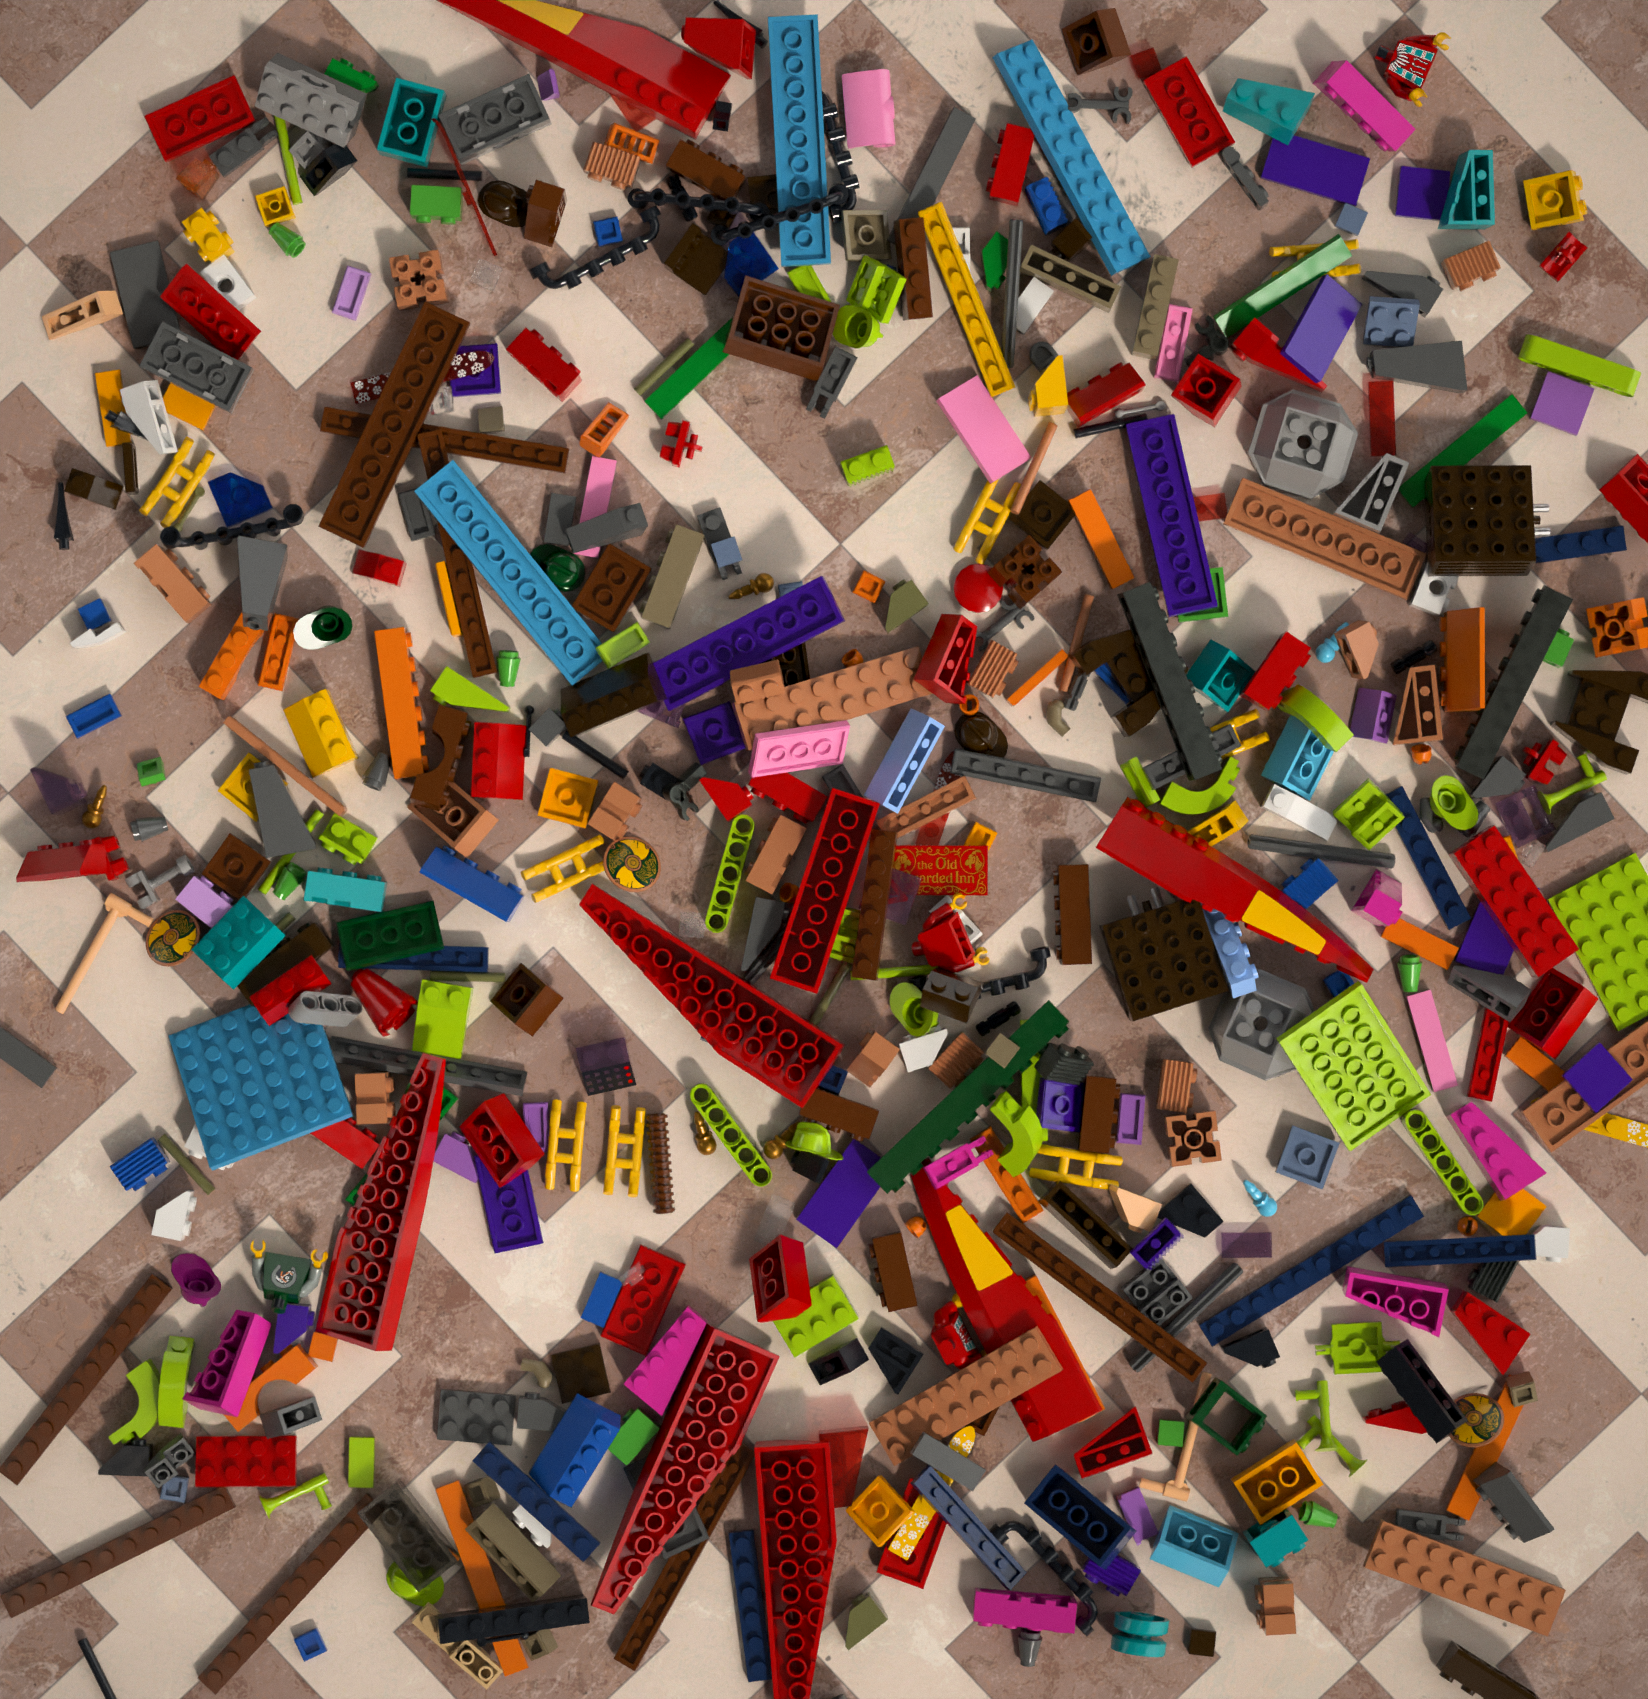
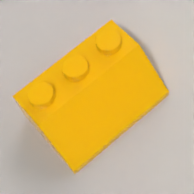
M1058 355L1035 383L1033 390H1030L1028 405L1029 411H1034V417L1064 414L1068 407L1063 355Z
M328 689L305 697L283 710L313 778L359 758Z

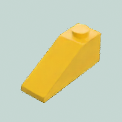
M1235 800L1187 830V832L1196 838L1204 839L1212 847L1240 830L1249 820Z

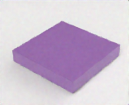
M1548 371L1529 419L1577 436L1594 388Z

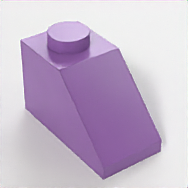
M452 1131L451 1134L445 1133L435 1152L433 1162L477 1183L479 1180L470 1145L464 1142L466 1137L455 1131Z

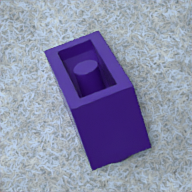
M287 1303L285 1313L277 1315L273 1353L278 1354L309 1330V1326H313L315 1311H311L310 1304Z

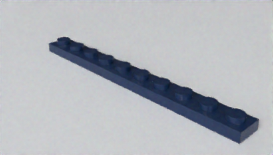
M1412 1195L1405 1197L1200 1323L1199 1327L1212 1347L1420 1220L1424 1217Z

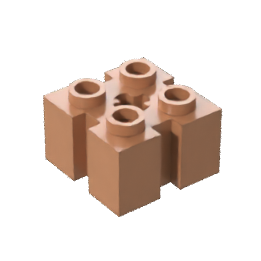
M439 250L420 252L419 259L411 260L409 254L389 258L392 278L395 282L399 281L400 286L394 287L396 303L400 311L420 308L419 301L425 300L432 305L449 303L446 283L443 279L438 278V274H444ZM421 275V277H425V279L421 281V285H417L416 282H413V280L416 279V276Z
M614 782L589 820L588 825L614 841L617 837L622 839L629 828L626 822L630 816L635 818L643 806L640 804L641 798Z
M390 1072L355 1074L357 1125L389 1123L393 1116H396L395 1102L390 1101V1093L395 1091L394 1077H390Z
M1216 1111L1193 1112V1119H1186L1185 1114L1164 1116L1166 1136L1173 1137V1145L1167 1146L1171 1167L1192 1165L1191 1158L1198 1157L1201 1163L1222 1161L1220 1142L1217 1139L1213 1140L1212 1136L1213 1131H1218ZM1190 1132H1194L1195 1135L1199 1136V1139L1195 1140L1194 1145H1190V1142L1186 1140L1190 1136Z
M1288 1576L1258 1578L1259 1585H1254L1255 1600L1258 1601L1261 1607L1260 1610H1256V1622L1259 1625V1629H1262L1266 1636L1296 1634L1293 1582L1290 1581Z

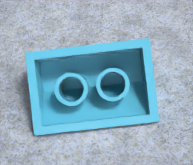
M1290 715L1261 776L1310 801L1334 751L1325 748L1304 723Z
M1169 1505L1158 1531L1159 1534L1156 1536L1150 1560L1220 1587L1229 1572L1239 1533Z

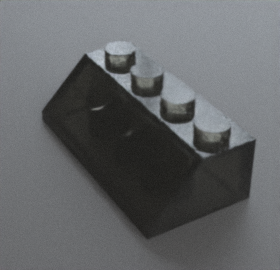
M400 1478L357 1512L418 1592L460 1559L458 1552Z

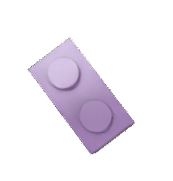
M202 875L201 878L193 876L175 900L210 928H213L234 906L232 904L234 899L224 891H221L220 894L212 888L214 883Z

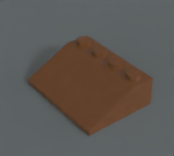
M745 275L723 352L818 381L824 368L840 305Z

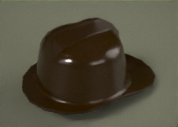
M491 181L479 192V208L489 218L515 228L524 227L528 210L527 191L505 181Z
M977 712L971 716L964 714L958 719L954 729L955 738L964 750L1005 757L1008 749L1007 738L988 716Z

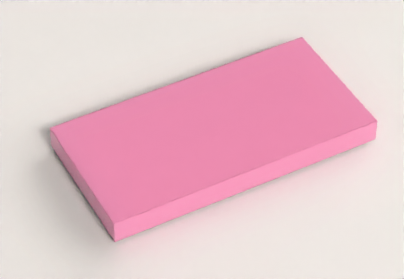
M978 375L936 401L990 484L1031 459V456Z
M845 720L756 733L748 773L753 778L843 764L850 725Z

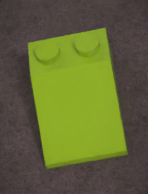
M422 979L412 1051L455 1059L462 1058L473 987Z

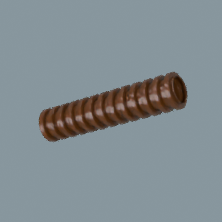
M665 1113L648 1114V1116H645V1119L648 1120L646 1127H649L647 1135L650 1138L647 1139V1143H650L648 1151H651V1154L648 1155L651 1159L649 1166H652L650 1174L653 1175L650 1181L653 1182L651 1189L654 1190L652 1197L655 1199L652 1205H655L653 1213L667 1214L675 1211V1207L672 1206L675 1203V1200L672 1199L674 1192H671L673 1184L670 1181L673 1180V1177L670 1176L672 1169L669 1168V1165L672 1164L669 1161L671 1153H668L670 1145H667L670 1138L667 1137L669 1130H666L668 1122L665 1120V1118H668V1115Z

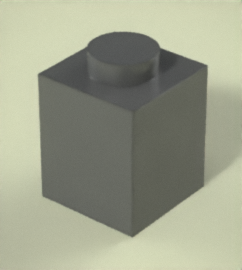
M548 708L528 730L546 747H549L566 729V725L558 709L553 712Z

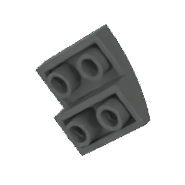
M1160 1259L1159 1263H1155V1267L1152 1266V1270L1144 1268L1121 1287L1139 1311L1158 1326L1193 1298L1165 1262Z

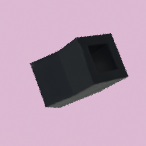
M716 101L713 130L728 132L732 103Z

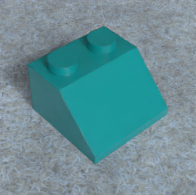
M1210 639L1186 676L1188 680L1192 681L1195 691L1228 712L1256 671L1230 649Z

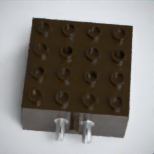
M1531 465L1431 466L1425 478L1428 577L1528 576L1536 562L1535 536H1550L1551 533L1550 528H1534V524H1540L1541 521L1540 516H1534V512H1549V504H1533Z
M1155 887V890L1154 888L1151 889V894L1156 908L1152 909L1150 900L1141 902L1144 912L1140 913L1136 897L1131 895L1136 909L1135 912L1131 897L1128 896L1127 901L1132 916L1099 926L1130 1021L1140 1020L1229 991L1200 902L1192 899L1191 903L1182 899L1164 905L1158 887Z

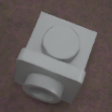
M307 131L289 151L302 167L306 169L324 149L333 146V144L329 140Z

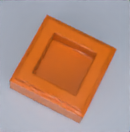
M863 570L852 593L875 604L886 581Z
M314 1331L308 1356L332 1362L338 1339Z

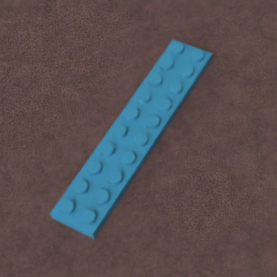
M818 14L768 17L778 212L784 211L789 205L799 206L807 203L812 197L822 198L827 196ZM828 206L824 207L819 214L809 212L800 215L799 219L795 222L786 220L779 223L781 267L831 264Z
M1033 39L997 53L992 57L1082 224L1092 236V242L1110 275L1117 274L1150 258L1151 256L1076 118L1068 110L1069 106Z
M454 460L414 491L571 686L603 661L595 649L602 644Z

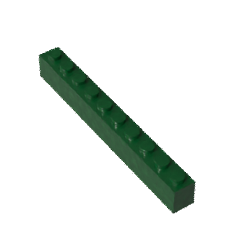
M1048 1000L1008 1038L1019 1046L1020 1049L1005 1068L990 1057L985 1059L876 1162L867 1173L887 1194L891 1190L896 1193L905 1184L903 1179L909 1173L914 1176L924 1166L921 1162L927 1156L932 1159L942 1150L939 1145L945 1139L950 1142L960 1133L957 1128L963 1122L968 1125L978 1116L976 1110L982 1104L987 1107L997 1098L994 1093L1000 1087L1005 1090L1015 1081L1012 1076L1018 1070L1023 1073L1033 1064L1030 1059L1036 1053L1041 1056L1049 1046L1048 1042L1054 1036L1059 1039L1069 1030L1066 1025L1070 1021Z

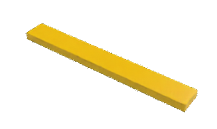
M939 202L918 211L919 217L924 218L926 235L991 397L1016 388L943 203Z

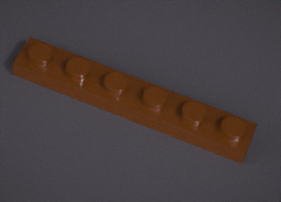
M872 829L852 969V977L878 981L898 832Z

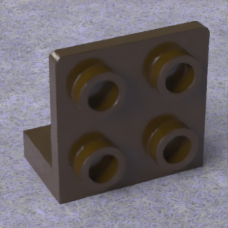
M692 223L664 262V266L671 273L705 296L732 260L733 255L720 245L715 244L701 232V228Z

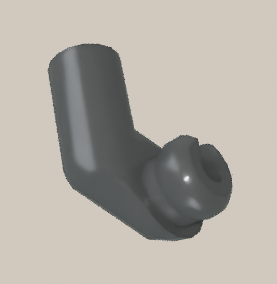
M1420 798V819L1431 833H1435V831L1441 832L1444 827L1443 821L1440 818L1434 819L1430 807V798Z

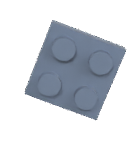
M1369 296L1363 344L1396 347L1413 346L1420 307L1419 300Z
M1292 1125L1275 1172L1323 1190L1340 1143Z

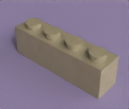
M1030 245L1020 267L1021 273L1032 278L1035 277L1041 282L1107 313L1110 312L1121 286L1033 245Z
M1154 254L1131 355L1156 360L1179 259Z
M677 524L675 529H669L665 540L669 545L666 553L662 551L656 564L660 569L657 576L652 575L648 585L651 593L648 599H643L639 612L643 613L641 617L643 620L671 629L704 541V534Z
M494 1503L487 1507L465 1529L532 1602L541 1597L561 1577L555 1566L546 1560L539 1552V1549L522 1534L520 1528L515 1526L506 1517L504 1511Z

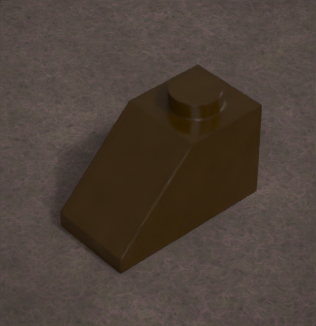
M1076 218L1052 241L1051 246L1053 249H1051L1053 255L1070 262L1090 245L1092 236Z
M72 468L64 492L116 510L124 486Z

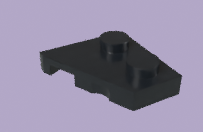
M1191 1183L1163 1206L1157 1217L1161 1220L1167 1218L1175 1226L1204 1238L1224 1222Z
M883 1327L880 1328L868 1347L894 1393L898 1395L924 1354Z

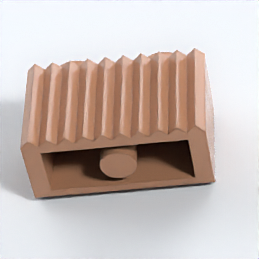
M593 141L583 170L584 173L588 174L587 178L595 182L601 183L602 179L612 182L611 186L614 188L625 190L628 187L632 189L641 159L639 156Z
M1490 241L1460 252L1441 262L1451 289L1459 288L1460 292L1473 287V281L1482 278L1483 282L1496 277V271L1501 268Z
M991 640L967 685L992 699L995 694L1000 696L1007 684L1003 681L1007 672L1013 674L1019 661L1015 660L1018 654Z
M779 660L730 671L731 686L736 704L738 705L741 703L745 704V702L749 703L750 701L754 702L756 699L760 700V698L765 699V697L779 696L780 693L784 695L785 693Z
M961 1032L928 1069L951 1089L953 1085L957 1087L966 1078L964 1074L970 1067L975 1070L984 1060L981 1055L984 1052Z
M1162 1059L1156 1100L1157 1109L1187 1113V1108H1192L1194 1093H1190V1085L1196 1082L1197 1069L1193 1068V1063Z

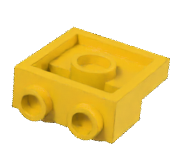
M1569 170L1523 181L1531 230L1584 221L1583 215L1587 214V206L1584 199L1580 200L1579 190H1583V182L1580 175L1576 176L1575 171Z

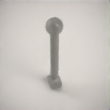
M1158 401L1155 405L1126 410L1118 408L1115 410L1114 415L1117 418H1121L1123 415L1155 409L1163 411L1166 405L1163 401Z

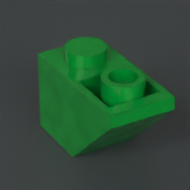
M332 58L324 73L364 93L376 91L379 87L377 81L374 80L375 76L365 70H362L361 73L354 70V65L343 58H340L339 61Z
M997 231L981 253L986 290L989 292L994 287L998 290L1006 279L1003 274L1007 268L1008 239Z

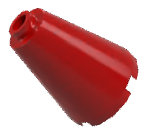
M368 968L365 970L359 969L351 977L352 989L377 1031L383 1037L390 1035L388 1030L391 1028L398 1030L416 1011L413 1005L418 1006V1001L413 996Z

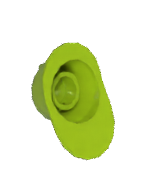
M845 305L839 309L833 330V336L839 343L860 349L861 347H870L878 338H883V334L880 333L879 321L869 311L854 305Z
M1448 775L1441 776L1434 781L1430 795L1432 811L1439 817L1444 818L1456 829H1471L1478 821V809L1459 780Z
M908 982L899 983L890 994L891 1010L911 1035L916 1037L924 1036L929 1032L930 1028L936 1027L939 1024L937 1021L939 1014L920 1007L922 992L915 985Z
M799 1122L793 1139L785 1142L787 1147L795 1150L810 1152L832 1160L844 1159L843 1155L831 1149L828 1130L817 1123Z
M409 1557L400 1558L394 1561L388 1568L386 1575L387 1584L390 1590L397 1596L422 1607L428 1602L433 1605L442 1597L444 1591L442 1577L434 1569Z

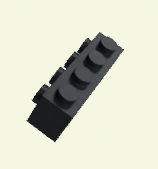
M1408 1339L1393 1347L1376 1361L1383 1374L1388 1377L1396 1388L1397 1393L1405 1400L1414 1416L1419 1419L1428 1435L1433 1438L1436 1444L1468 1421Z

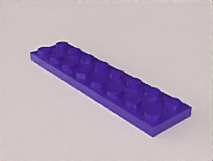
M1171 414L1126 424V432L1168 618L1218 607L1175 415Z
M824 576L804 584L654 662V667L667 697L663 701L668 711H672L730 681L731 670L765 663L843 623L845 619Z

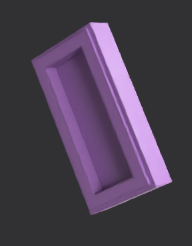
M1120 1093L1116 1143L1142 1144L1145 1095Z
M548 1102L523 1103L524 1124L543 1152H547L549 1137Z

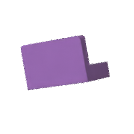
M1359 688L1350 731L1354 734L1353 737L1387 744L1397 695L1381 690Z
M1139 1486L1116 1496L1126 1522L1137 1530L1133 1535L1137 1546L1142 1544V1540L1159 1534Z

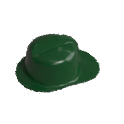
M551 544L540 545L530 553L559 591H573L584 581L585 566L575 554Z
M330 605L322 606L316 611L304 615L295 623L293 629L294 639L299 646L309 650L320 649L341 642L351 634L353 627L352 619L343 609Z

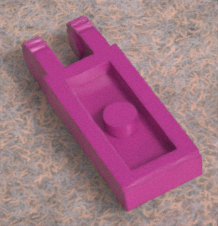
M984 1135L969 1144H963L923 1167L934 1189L940 1188L977 1167L980 1162L994 1154L990 1149L982 1152L981 1155L975 1158L971 1149L984 1144L986 1141Z

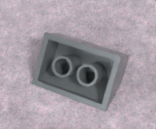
M1495 1462L1473 1480L1478 1487L1475 1489L1476 1493L1484 1502L1486 1500L1490 1502L1493 1506L1490 1508V1511L1499 1521L1503 1519L1507 1525L1504 1529L1513 1540L1518 1538L1525 1543L1554 1530V1527L1512 1472L1499 1463Z

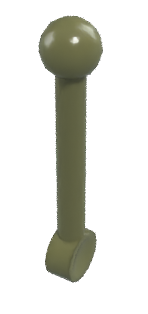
M202 487L195 489L194 498L179 522L174 524L173 527L179 532L183 530L182 525L199 497L204 496L205 490Z

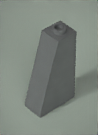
M1462 341L1373 350L1370 353V357H1367V370L1372 372V378L1454 393H1464L1468 390Z
M238 536V564L243 626L253 630L268 631L288 560L287 544Z
M268 761L253 763L254 768L249 769L266 858L316 849V842L275 764L269 765Z

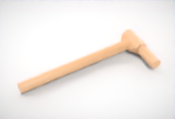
M110 893L104 903L109 913L55 1010L64 1014L117 917L130 916L147 927H150L154 918L134 908L131 903Z
M1202 1371L1194 1405L1209 1386L1212 1374ZM1189 1421L1175 1479H1171L1164 1484L1141 1478L1140 1488L1159 1492L1163 1496L1187 1502L1190 1488L1184 1483L1198 1426Z

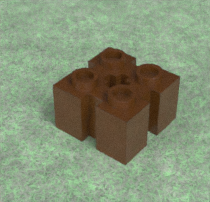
M1030 535L988 572L1000 588L1004 584L1007 585L1011 590L1008 597L1020 610L1062 573L1061 569L1050 557L1044 560L1039 555L1043 549ZM1023 569L1028 572L1026 575L1022 573Z

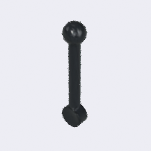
M528 705L524 710L527 714L524 757H530L531 731L528 729L531 727V716L534 713L533 706Z
M523 1632L499 1637L481 1638L477 1640V1644L480 1647H484L487 1643L519 1638L526 1640L529 1637V1633Z

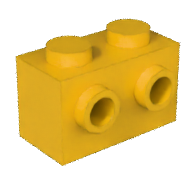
M201 207L182 221L186 227L183 233L191 243L196 241L200 246L197 252L205 263L208 261L213 263L223 254L228 258L235 252L230 246L234 243L226 231L222 233L216 227L219 221L211 211L206 213Z

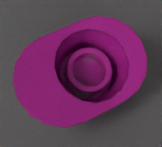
M186 1253L180 1254L173 1260L171 1272L180 1286L183 1298L187 1302L205 1307L211 1298L219 1294L221 1282L203 1258L196 1254Z

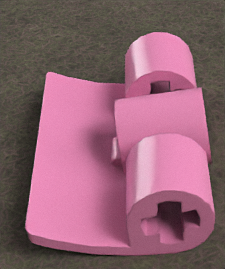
M878 69L843 74L842 87L848 149L871 145L876 148L896 145L893 120L895 119L893 96H891L889 70Z

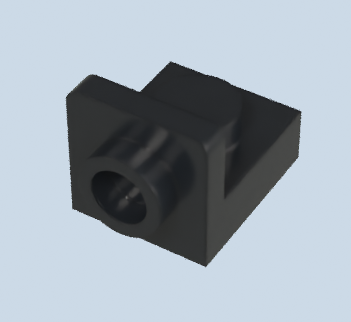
M652 763L651 766L646 764L639 775L642 779L640 784L665 799L663 796L664 787L669 783L677 782V777L655 763Z

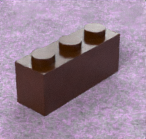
M680 139L666 163V169L721 200H726L728 197L736 198L746 180L745 175L742 174L743 170L734 164H730V166L725 165L721 162L722 158L709 151L708 154L699 150L700 146L689 139L686 142Z
M1086 1075L1078 1150L1109 1153V1149L1114 1148L1115 1133H1111L1112 1123H1117L1118 1109L1114 1108L1115 1098L1119 1099L1120 1084H1116V1078Z
M818 1088L799 1112V1115L803 1116L802 1121L811 1123L822 1122L827 1124V1130L840 1134L842 1129L850 1132V1138L862 1142L864 1138L870 1139L879 1114L878 1109Z
M901 1231L872 1237L873 1243L868 1244L871 1259L876 1258L878 1268H874L877 1283L882 1282L884 1292L879 1293L882 1307H887L888 1312L918 1306Z

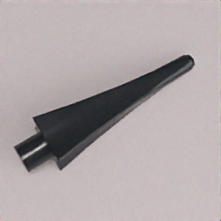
M714 1V5L728 19H743L720 1ZM745 20L756 30L755 43L763 49L768 43L763 37V30Z
M111 410L107 411L104 418L112 422L110 427L147 440L131 418L124 412L120 411L116 414Z
M59 482L54 539H57V542H59V550H69V541H74L66 507L64 484Z

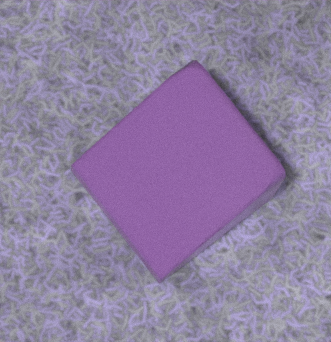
M549 69L537 77L542 101L559 98L560 96L555 71Z

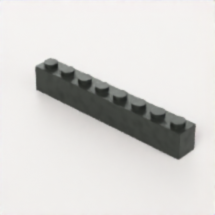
M1148 582L1117 594L1188 780H1197L1222 770L1220 765L1222 763L1221 755L1217 749L1214 750L1211 742L1213 734L1211 729L1205 726L1202 718L1204 717V711L1201 704L1196 703L1193 695L1195 687L1185 674L1186 664L1182 656H1178L1175 648L1177 647V640L1174 634L1168 630V617L1164 609H1160L1157 601L1159 600V593L1156 587Z
M1543 585L1542 589L1537 588L1531 600L1534 605L1530 612L1526 611L1520 622L1523 627L1519 634H1514L1509 644L1512 650L1508 657L1503 656L1498 666L1501 672L1497 680L1493 678L1487 688V692L1490 694L1485 702V708L1476 711V714L1479 716L1475 724L1470 723L1465 733L1467 740L1464 746L1460 745L1454 755L1453 759L1457 760L1455 763L1456 767L1481 779L1485 778L1573 601L1571 597Z

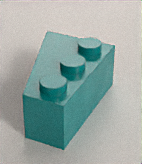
M1238 78L1226 97L1222 112L1289 145L1309 111L1315 93Z
M1468 150L1458 156L1438 229L1485 230L1495 225L1493 150Z
M318 867L317 872L308 871L304 901L383 912L387 882H381V876L367 875V879L357 878V873L343 871L342 876L332 874L333 869Z

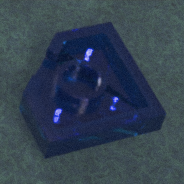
M752 232L749 238L739 236L729 242L724 279L739 298L745 275L763 281L779 269L754 232Z
M231 472L208 481L227 528L274 509L265 487L259 483Z

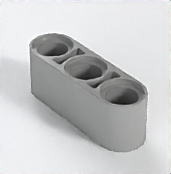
M304 991L288 1007L289 1016L295 1022L337 1027L348 1026L362 1012V1004L355 996Z

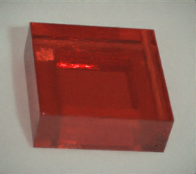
M1154 47L1130 56L1138 80L1152 76L1162 70Z

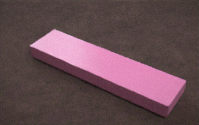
M592 456L579 524L607 513L617 460ZM601 546L574 554L598 559Z
M1431 990L1406 996L1432 1091L1437 1092L1458 1086Z

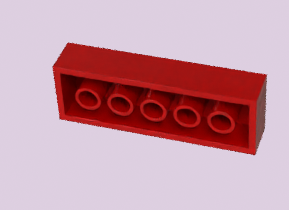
M1495 825L1486 827L1448 854L1531 977L1539 978L1579 950Z

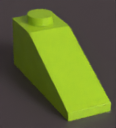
M447 666L430 690L435 694L433 699L443 706L449 703L452 706L507 713L511 709Z

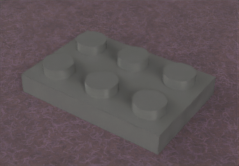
M441 1389L437 1440L488 1444L490 1441L497 1445L511 1446L516 1395Z

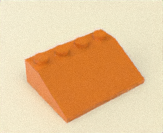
M1485 607L1446 611L1444 617H1440L1439 622L1440 632H1444V642H1440L1439 649L1440 657H1444V667H1440V681H1444V691H1440V706H1444V712H1475L1484 709Z

